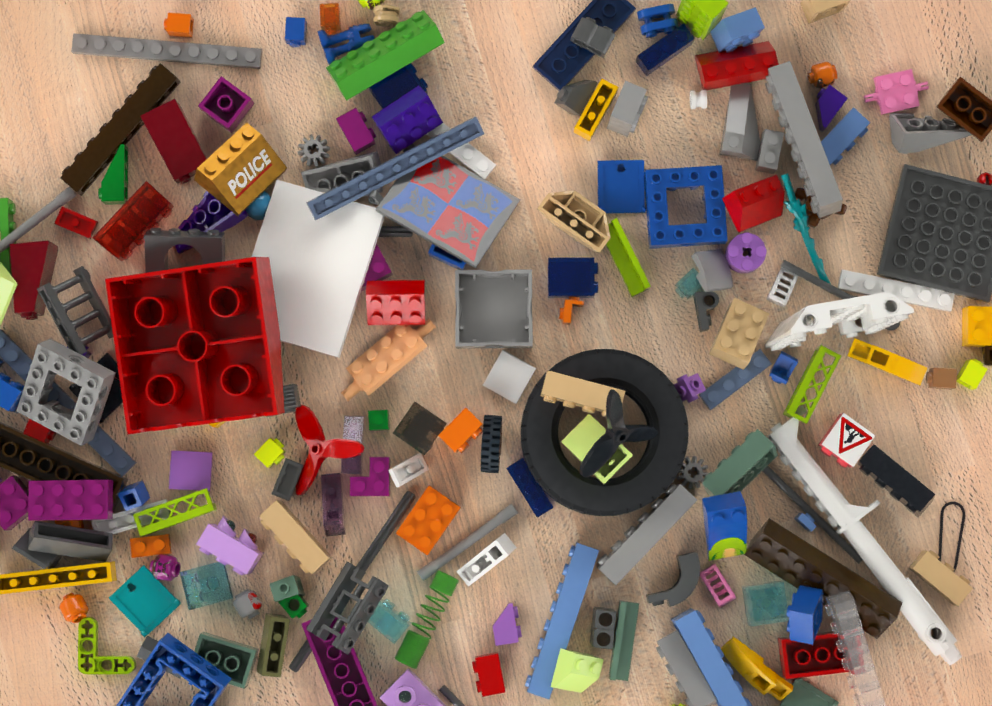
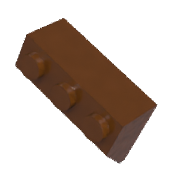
M959 77L936 107L982 142L992 130V100L962 77Z

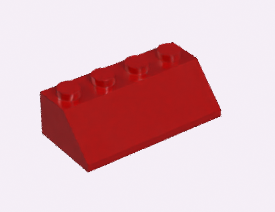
M769 41L750 44L745 47L740 46L728 53L725 50L720 53L714 51L695 55L703 90L763 80L768 76V68L779 65L776 51Z

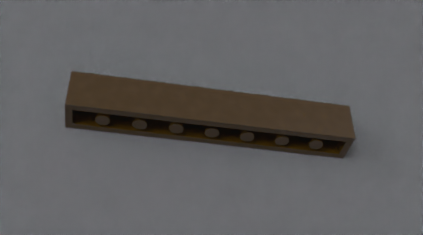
M161 63L158 66H154L149 72V77L138 84L133 95L130 94L125 99V104L121 109L115 110L112 114V119L101 126L100 133L88 141L86 149L75 156V161L72 165L67 166L62 171L60 179L82 196L112 162L121 144L126 145L144 125L140 116L159 107L180 84V80Z

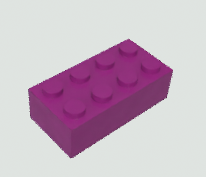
M113 480L29 481L28 521L113 519Z

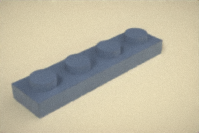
M759 349L752 355L749 364L744 370L735 367L707 388L706 391L699 394L706 406L712 410L769 367L771 362L762 350Z

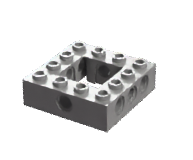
M48 339L37 344L16 411L82 446L94 439L116 373L66 346ZM58 374L82 387L74 410L60 405V402L56 400L47 402L49 394L53 390L52 385L55 375Z

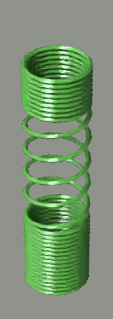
M439 570L436 572V576H434L429 587L447 601L425 595V597L443 610L420 604L421 607L438 619L416 613L418 617L429 623L433 628L412 622L413 626L423 631L430 638L408 630L402 641L403 643L395 655L397 661L414 669H417L418 663H420L426 651L425 649L430 642L429 639H431V636L422 628L436 630V627L425 618L434 621L441 620L438 615L429 609L439 612L445 611L440 604L432 599L448 603L449 599L440 592L452 596L459 582L456 578Z

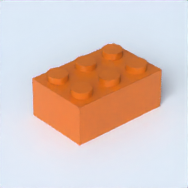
M465 408L438 436L455 453L458 451L463 453L469 447L467 442L471 438L475 440L483 432L481 429L483 424Z
M429 485L396 534L428 556L461 507Z

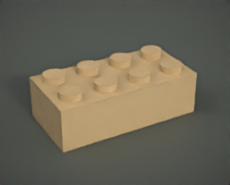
M547 370L540 396L544 397L543 401L555 403L557 400L563 402L565 407L574 409L576 405L583 407L582 411L593 414L595 411L602 412L601 416L606 417V401L609 391L614 389L619 393L622 403L625 391Z
M276 500L259 516L262 519L260 523L263 527L275 533L274 539L280 545L285 544L288 548L286 552L293 559L297 558L301 562L299 566L306 574L316 573L332 558L328 551L281 500Z

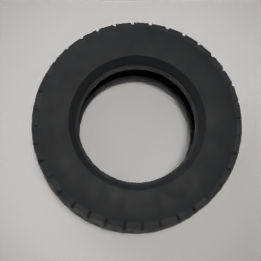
M593 349L569 356L549 370L624 390L625 395L629 396L640 407L647 425L654 427L658 431L657 436L647 441L645 452L636 466L619 477L609 479L605 484L598 478L591 476L583 477L580 471L572 466L565 457L558 437L559 421L565 406H563V402L557 400L555 403L543 401L544 397L540 395L546 373L542 376L528 397L523 411L521 446L530 473L546 494L559 504L582 514L616 516L643 508L667 490L682 467L687 452L689 435L688 420L682 399L673 383L660 369L642 357L626 351Z

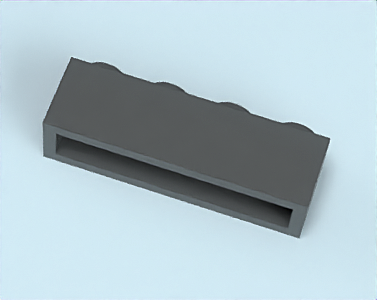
M35 521L29 532L28 550L106 562L112 551L113 533Z

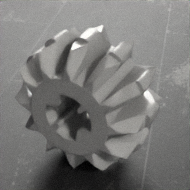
M311 134L309 141L304 137L303 141L305 144L298 145L299 148L303 149L298 151V155L302 156L301 161H307V166L309 167L312 165V162H314L315 167H318V161L325 164L323 157L329 158L330 156L326 153L330 150L329 146H325L327 140L321 141L320 135L314 140ZM316 147L318 152L312 154L310 149L314 150Z
M696 456L692 457V463L689 457L685 458L686 464L683 462V469L679 471L682 475L677 477L678 480L685 479L681 484L682 486L689 482V489L693 488V483L697 488H700L699 481L703 483L704 478L702 476L708 474L703 472V470L708 468V465L701 467L704 460L700 459L696 463ZM692 467L695 468L694 471H697V475H693V478L690 477L691 474H688V470H692Z

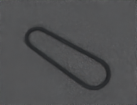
M954 501L946 503L941 509L938 554L940 558L938 560L941 561L943 513L947 506L955 504L961 508L963 514L954 569L956 570L966 515L963 506Z

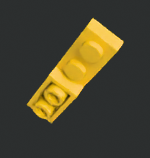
M854 338L847 355L850 358L919 386L927 371L925 366Z
M734 636L721 647L723 654L732 666L763 695L769 693L781 701L793 691L792 684L764 665V658Z

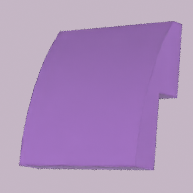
M171 450L169 489L200 491L208 488V491H210L212 452Z

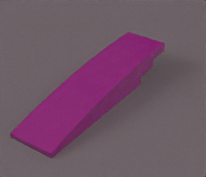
M334 618L330 628H333L338 618ZM311 620L302 623L301 625L334 706H378L354 647L349 654H346L332 645L337 637L336 635L329 633L324 641L306 630ZM345 625L341 628L340 634H343L346 629Z

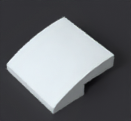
M502 350L483 386L516 404L536 368Z

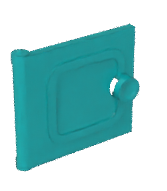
M145 565L109 597L116 607L140 630L144 637L181 604L158 579L154 578Z

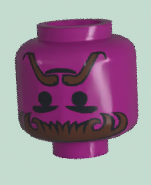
M160 554L150 563V571L154 578L158 580L172 581L180 573V562L174 556Z

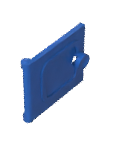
M644 160L597 161L598 207L606 213H645Z

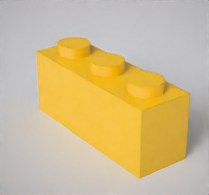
M603 78L601 79L574 127L573 132L588 141L591 140L617 94L619 87Z

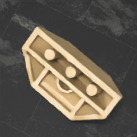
M575 190L548 193L537 208L553 225L583 246L597 253L602 251L611 238L606 212Z

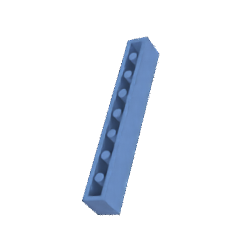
M577 542L575 546L572 545L568 554L571 557L570 563L564 566L562 575H565L563 583L559 582L556 593L559 595L557 601L553 600L549 611L552 612L551 619H547L544 625L545 637L540 638L537 649L540 650L538 657L534 656L531 668H534L532 676L528 675L525 686L528 687V693L550 699L553 690L551 683L560 648L567 649L599 553L597 549Z

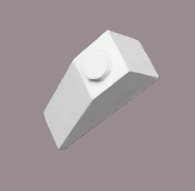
M503 533L456 572L469 587L517 547Z

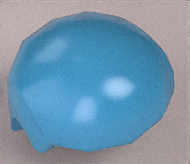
M264 191L245 209L249 217L254 220H264L271 199L270 194Z

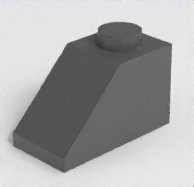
M582 80L563 86L557 94L555 104L571 115L581 116L598 82Z

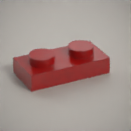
M61 207L54 224L91 239L98 221Z

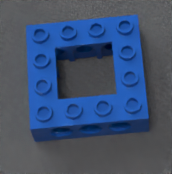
M722 165L645 170L644 186L649 249L720 245L728 241L725 204L722 200L724 197ZM703 186L704 195L702 200L705 203L704 219H706V223L669 225L666 190L675 191L676 189L684 188L695 190Z

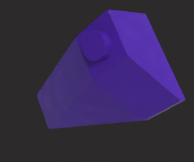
M206 191L203 194L204 198L198 205L194 206L191 215L180 224L178 229L181 231L199 229L200 232H207L208 230L224 232L248 217V214L244 210L237 216ZM186 244L175 245L179 254L193 248Z

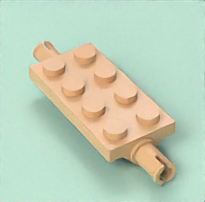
M429 318L425 321V325H421L417 329H412L410 325L395 326L346 368L354 378V382L343 390L341 394L348 402L361 390L362 392L365 391L368 396L427 347L423 338L435 329L436 326Z

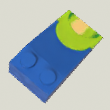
M741 491L702 498L708 560L745 554L747 550V511Z

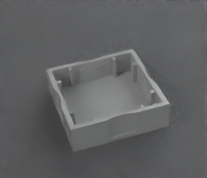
M532 269L495 272L455 270L456 349L532 348Z

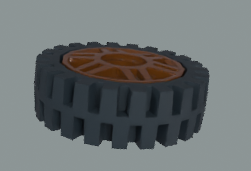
M484 415L481 443V472L499 473L502 445V416Z

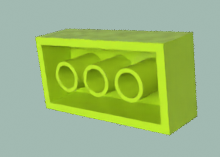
M681 0L676 16H678L677 19L682 25H687L692 29L691 32L695 37L704 40L721 21L729 3L726 0Z

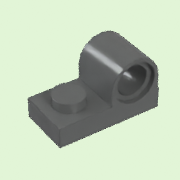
M713 291L695 292L693 298L699 331H708L712 322L710 314L707 315L706 311L713 310L718 305L719 297ZM706 296L712 297L713 305H706L704 298Z

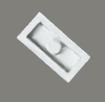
M420 452L388 471L396 487H400L428 471L429 468Z

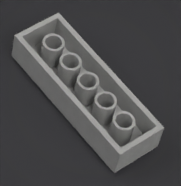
M671 484L664 492L666 496L663 499L658 498L651 505L653 509L639 517L637 521L640 523L636 527L631 526L624 533L626 537L622 541L618 540L611 547L613 551L609 555L604 554L597 563L599 565L597 568L613 584L617 585L697 501L681 484Z

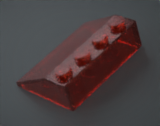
M146 181L92 238L120 261L127 260L133 254L132 250L137 245L140 246L144 243V235L147 230L158 228L159 222L163 217L167 218L172 213L174 206Z

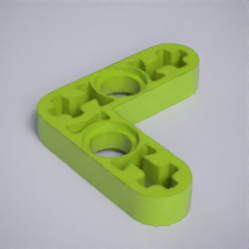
M93 617L83 618L79 622L78 669L81 673L129 674L135 670L136 661L131 656H98V622ZM89 621L90 624H93V628L89 629V635L93 634V637L83 638V634H87V628H84V624ZM90 640L93 643L91 651H86L83 648L84 641ZM93 653V657H89V663L93 666L88 671L87 667H83V663L87 662V656L83 657V654ZM106 659L112 662V668L109 671L104 670L102 667V663ZM116 659H118V663H124L128 660V663H131V667L128 670L124 666L117 667Z

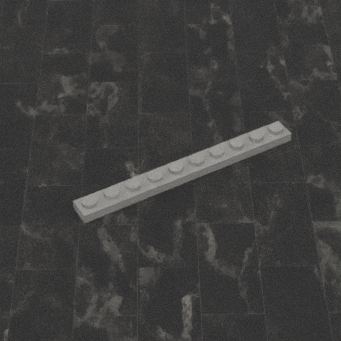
M73 33L71 50L73 54L260 69L262 49L75 33Z

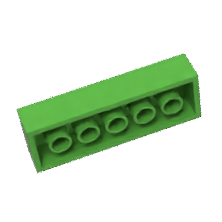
M423 10L416 12L406 21L399 22L389 31L382 32L372 41L365 42L360 48L348 52L343 58L333 61L326 69L336 87L347 101L445 42L437 25Z

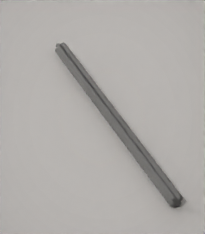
M410 491L405 493L356 567L366 572L416 496ZM355 583L350 593L353 591L357 583ZM308 640L305 641L289 665V668L294 672L299 671L312 652Z

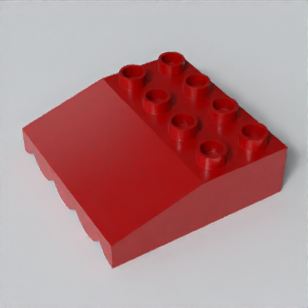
M250 257L105 279L127 435L285 413L280 330L269 257Z

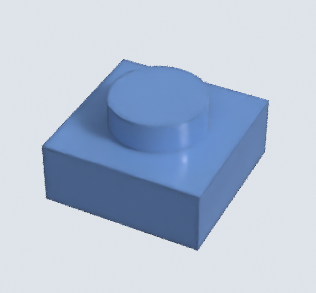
M799 513L794 518L808 532H812L817 527L813 523L815 520L808 513L805 515Z

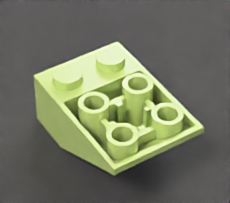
M588 414L561 442L582 462L594 443L606 433V429ZM620 444L613 456L594 475L605 484L633 455Z

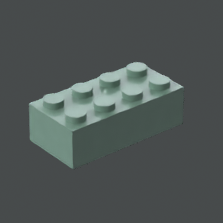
M758 429L755 432L749 433L745 438V442L741 446H736L728 459H723L713 473L710 472L705 476L702 484L707 494L711 497L742 491L778 456L775 444Z

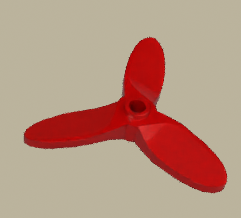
M305 405L296 408L295 412L301 436L309 446L308 457L296 485L295 492L297 496H301L308 491L326 458H352L361 455L364 451L363 444L355 440L331 439L326 441L317 417Z

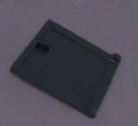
M106 353L97 362L116 373L99 421L100 424L123 403L118 365L109 353ZM77 384L70 385L69 389L78 398L82 387Z

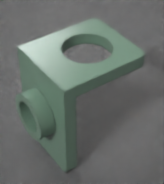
M292 575L270 583L275 602L295 595L305 596L301 579L298 576Z

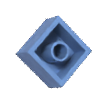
M755 7L722 19L710 33L718 52L726 50L728 53L737 49L739 45L745 47L752 44L753 39L759 37V33L765 27Z

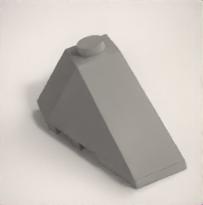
M751 84L732 85L720 155L757 161L760 137Z
M890 113L889 115L892 144L902 154L920 152L971 136L968 131L952 119L943 118L942 121L932 119L931 116L926 115L924 119L916 118L912 113Z
M376 151L302 171L301 174L305 188L319 192H328L379 166L381 162ZM383 186L375 191L378 193L383 192Z

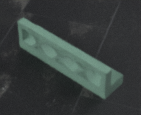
M619 600L608 676L610 680L628 681L639 603Z

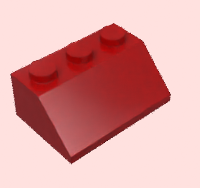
M776 174L734 190L723 197L722 200L738 233L782 216L785 191Z

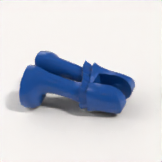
M370 24L353 25L348 30L334 35H327L324 30L317 31L328 64L330 65L339 55L356 50L363 46L365 42L375 39L374 35L360 37V35L372 30ZM349 40V42L346 44L334 48L330 47L334 44Z

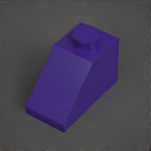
M831 85L826 90L822 88L816 96L818 100L815 103L821 132L826 129L848 99Z

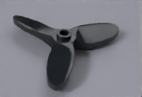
M614 389L609 391L606 401L608 423L606 433L594 443L583 459L579 470L583 477L592 476L604 466L620 444L624 442L646 441L658 435V431L652 426L640 424L625 425L621 398Z

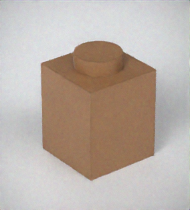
M931 368L927 372L926 383H928V388L956 389L957 369Z

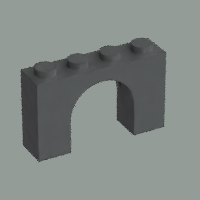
M150 228L144 235L146 273L168 270V251L173 246L179 244H186L195 248L200 253L203 264L225 261V232H219V230L200 232L199 229L181 231L178 228H172L168 231L161 230V228Z

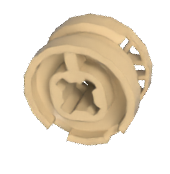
M393 5L373 7V13L375 14L373 24L390 27L392 24L396 26L399 23V7Z

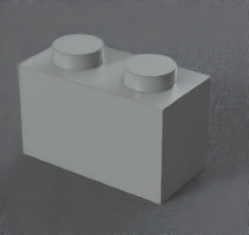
M768 129L763 131L756 162V171L771 174L776 172L784 132Z

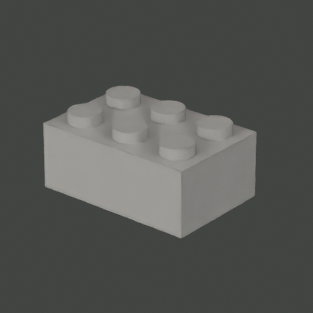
M625 81L610 116L607 129L628 137L630 132L634 133L648 99V96L645 95L647 89Z

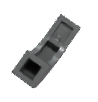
M692 552L676 556L679 566L677 582L668 590L647 594V603L657 606L664 604V600H667L668 606L671 607L687 599L694 591L700 576L698 553Z

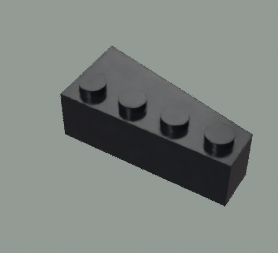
M873 444L859 460L858 465L861 472L875 479L874 482L878 486L885 488L895 500L900 501L906 509L918 518L933 502L935 493L876 445Z

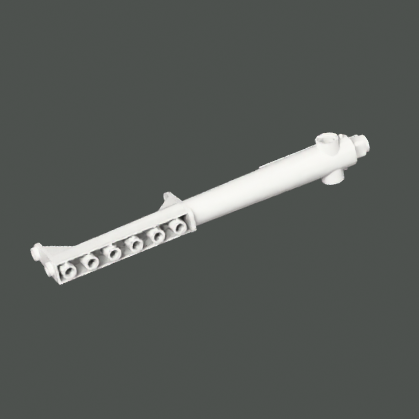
M802 405L795 413L802 416L808 411L807 407L804 408ZM792 417L783 425L779 422L771 428L772 433L767 438L775 444L777 451L781 455L779 456L781 461L786 466H790L793 470L791 472L793 477L803 483V489L807 495L813 496L817 501L815 503L817 508L827 514V520L833 528H837L836 533H843L885 591L902 602L900 611L917 632L919 639L925 642L935 656L941 655L949 665L957 662L962 655L954 645L957 642L956 638L909 577H904L860 521L862 517L878 506L880 502L876 500L868 507L850 505L797 439L799 420Z

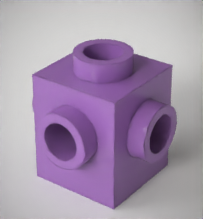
M698 373L690 377L685 374L677 378L678 383L674 384L682 402L687 400L690 403L698 399V394L706 391Z

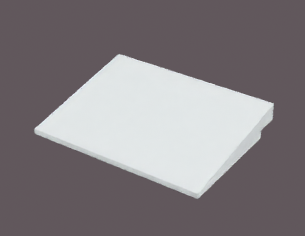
M276 180L252 257H269L280 341L340 358L385 216L378 213L375 207L353 201L318 220H314L306 202L324 193Z

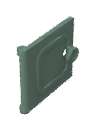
M794 678L792 683L793 691L780 704V706H838L839 702L803 679Z

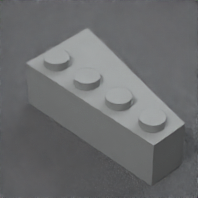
M678 630L658 640L656 650L661 658L665 657L668 664L665 666L670 675H675L677 679L675 684L680 693H685L687 705L713 706L717 704L716 697Z

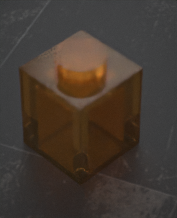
M339 3L320 4V26L326 33L332 34L341 30Z

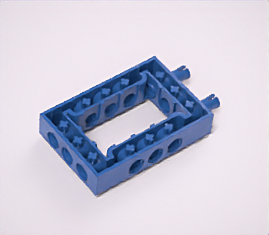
M167 633L159 640L116 706H143L168 667L173 670L174 674L177 673L189 681L188 684L200 689L193 697V702L189 706H214L232 678Z

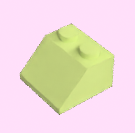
M560 648L551 687L582 693L599 679L604 659Z

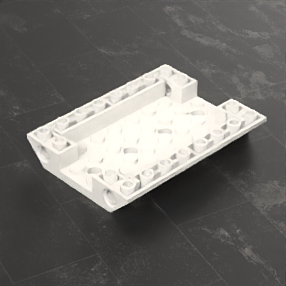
M890 292L809 305L782 321L766 342L765 349L771 348V351H776L789 345L790 348L802 346L801 342L806 341V333L814 331L815 335L827 333V329L838 323L840 336L846 335V338L856 337L859 332L864 331L865 335L877 333L882 329L904 321V319H908V315L914 313V309ZM861 318L862 327H858L855 324V320Z

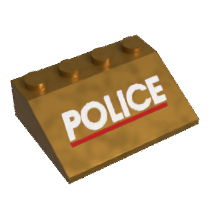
M245 123L196 169L194 181L239 216L287 170V167L262 134L248 123Z

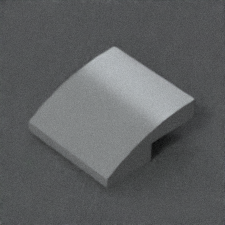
M722 249L699 251L691 256L700 271L696 278L705 292L726 290L733 287L730 267Z

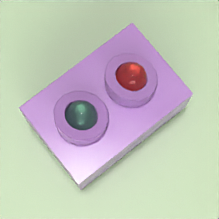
M224 515L218 525L215 523L208 524L196 545L200 546L199 550L201 552L217 556L216 560L223 565H232L234 567L232 570L240 575L252 573L264 554L257 549V537L255 534L249 533L247 529H244L240 537H236L235 523L228 520Z
M410 668L380 696V699L387 706H446Z

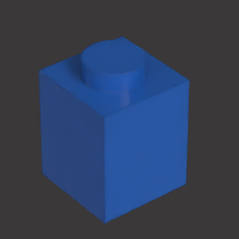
M286 17V43L290 44L289 46L291 47L306 45V19Z
M143 480L125 486L118 493L125 511L142 506L150 499Z

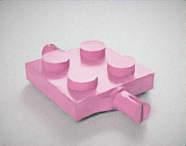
M912 69L873 78L875 92L864 95L865 103L876 101L880 107L881 115L920 106L918 91L928 90L929 86H926L928 82L916 84Z

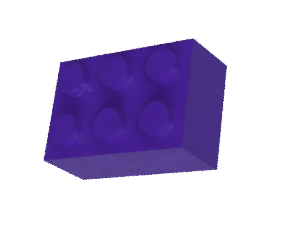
M419 85L372 116L385 141L395 154L443 123L429 96Z

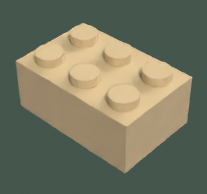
M734 297L726 311L709 354L744 370L751 360L770 313Z

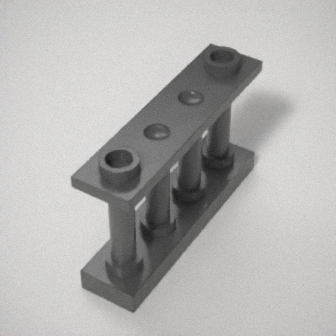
M83 266L73 270L76 276L56 286H52L49 282L37 288L68 348L81 355L87 352L85 349L86 345L106 334L109 339L113 338L111 318L90 280L89 272ZM80 283L85 293L64 304L61 303L57 297L58 293ZM89 300L94 310L74 321L70 320L67 311ZM98 317L103 328L84 338H80L76 328Z

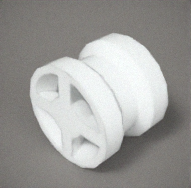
M690 90L691 109H696L697 107L707 108L706 90H701L700 92Z

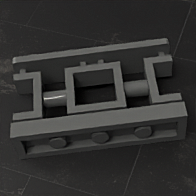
M346 562L306 629L324 641L329 633L336 635L337 637L332 645L346 654H349L354 647L355 642L388 588L386 583L372 576L368 584L364 583L361 580L366 572L349 562ZM355 583L359 584L354 593L351 594L350 591ZM366 588L368 592L362 600L360 597ZM351 598L357 601L348 618L341 616V613ZM334 618H338L333 628H330ZM344 623H347L348 625L343 634H340L339 632Z

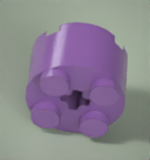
M746 232L735 236L726 247L725 257L730 269L737 273H751L764 262L767 250L764 242L757 235ZM747 250L749 253L744 257L742 255L743 251Z

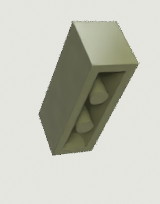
M268 613L265 615L257 672L262 676L281 677L290 619L285 615Z

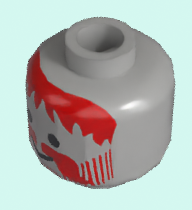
M247 589L235 596L236 599L233 605L240 617L245 618L248 616L251 619L260 614L258 610L262 607V603L255 591Z

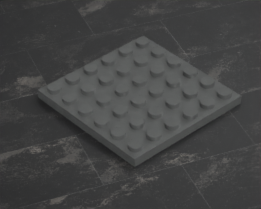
M904 164L877 275L989 303L992 295V186Z

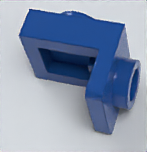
M781 351L770 369L769 376L776 383L786 385L798 363V359Z

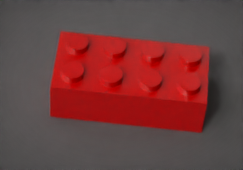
M850 629L817 633L813 645L791 641L790 637L777 638L782 677L785 679L864 670L859 630Z

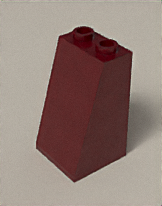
M173 99L140 117L174 181L177 184H184L191 180V177L196 173V169L207 157L182 107Z
M49 240L10 244L12 277L17 282L13 294L14 313L20 315L21 318H26V320H36L38 316H44L46 305L37 288L49 282L51 283L58 253V246Z

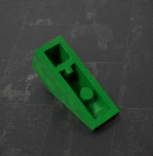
M125 144L119 146L101 182V188L98 190L99 199L105 205L128 204V147Z

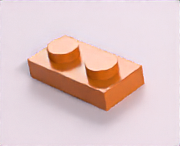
M170 534L130 539L132 558L172 553Z

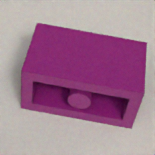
M354 108L336 118L356 155L376 144L374 140L376 135L371 127L367 128L365 124L367 119L362 111L358 112L357 108Z

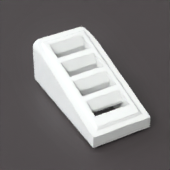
M781 267L766 300L785 307L798 279V275ZM786 272L794 277L790 279L784 276L783 273ZM783 279L785 281L790 282V285L788 286L780 282V280ZM778 285L787 289V292L778 289ZM777 292V293L783 295L784 298L782 299V298H780V297L774 295V293Z

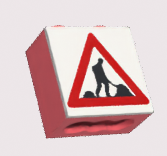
M842 413L836 418L818 446L822 448L820 451L829 457L832 455L837 458L836 462L842 467H854L875 435L845 413Z

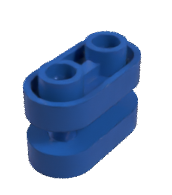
M665 4L638 11V20L645 21V24L640 27L641 34L646 36V38H652L657 36V33H674L675 29L679 27L677 19L670 16L675 13L674 4ZM663 17L661 21L652 22V19Z

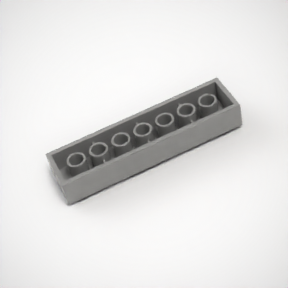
M788 61L768 68L765 86L768 94L772 93V105L774 110L779 112L778 121L781 128H785L786 133L784 136L787 144H791L793 161L798 162L799 168H797L799 177L800 179L804 178V190L806 195L811 197L812 202L810 206L812 212L817 213L818 218L841 211L843 198L791 62Z

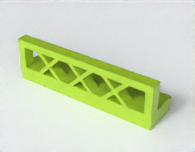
M615 218L608 224L611 238L606 246L631 297H634L648 290L651 286L618 219Z
M822 345L816 348L783 415L789 418L794 417L805 424L808 423L841 355ZM825 353L835 358L832 365L826 367L823 362ZM823 370L825 379L823 382L816 384L814 375L817 371ZM814 387L816 397L812 400H807V389ZM806 404L808 410L805 418L795 413L798 406Z
M208 488L135 513L133 516L140 536H146L216 511L217 508L215 503H212ZM205 494L208 504L204 506L194 504L198 495ZM181 501L190 504L184 513L175 510ZM162 508L171 510L169 517L165 520L157 517ZM147 514L153 517L150 525L142 527L139 516Z

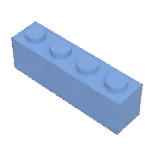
M854 107L821 141L830 165L832 163L836 165L843 158L840 154L844 150L849 151L856 144L854 142L857 136L862 138L868 131L866 127L870 122Z

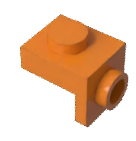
M579 297L565 299L564 308H560L559 319H563L562 324L570 325L572 306L583 307L584 301H580Z

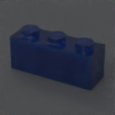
M683 23L640 53L636 58V63L644 74L648 76L691 46L695 38Z
M523 458L506 468L536 518L554 508L541 486L534 479Z

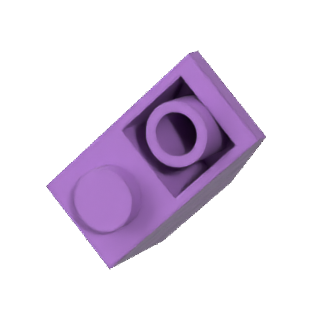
M512 602L507 604L493 624L496 646L518 643V638L522 637L521 628L516 626L515 618H519L517 606L513 607Z

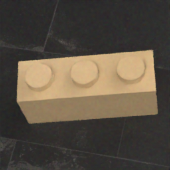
M922 550L909 566V569L952 605L959 607L973 589L968 585L970 581L962 575H956L954 573L955 569L945 562L943 564L939 561L940 557L932 550Z

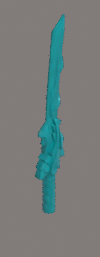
M789 174L781 175L789 201H784V204L795 216L793 220L795 226L793 228L801 232L819 278L831 284L825 273L823 260L818 257L815 250L814 239L810 237L808 232L810 227L807 223L806 204L802 205L800 199H796Z

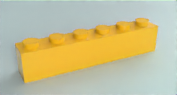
M115 561L0 574V594L117 581Z

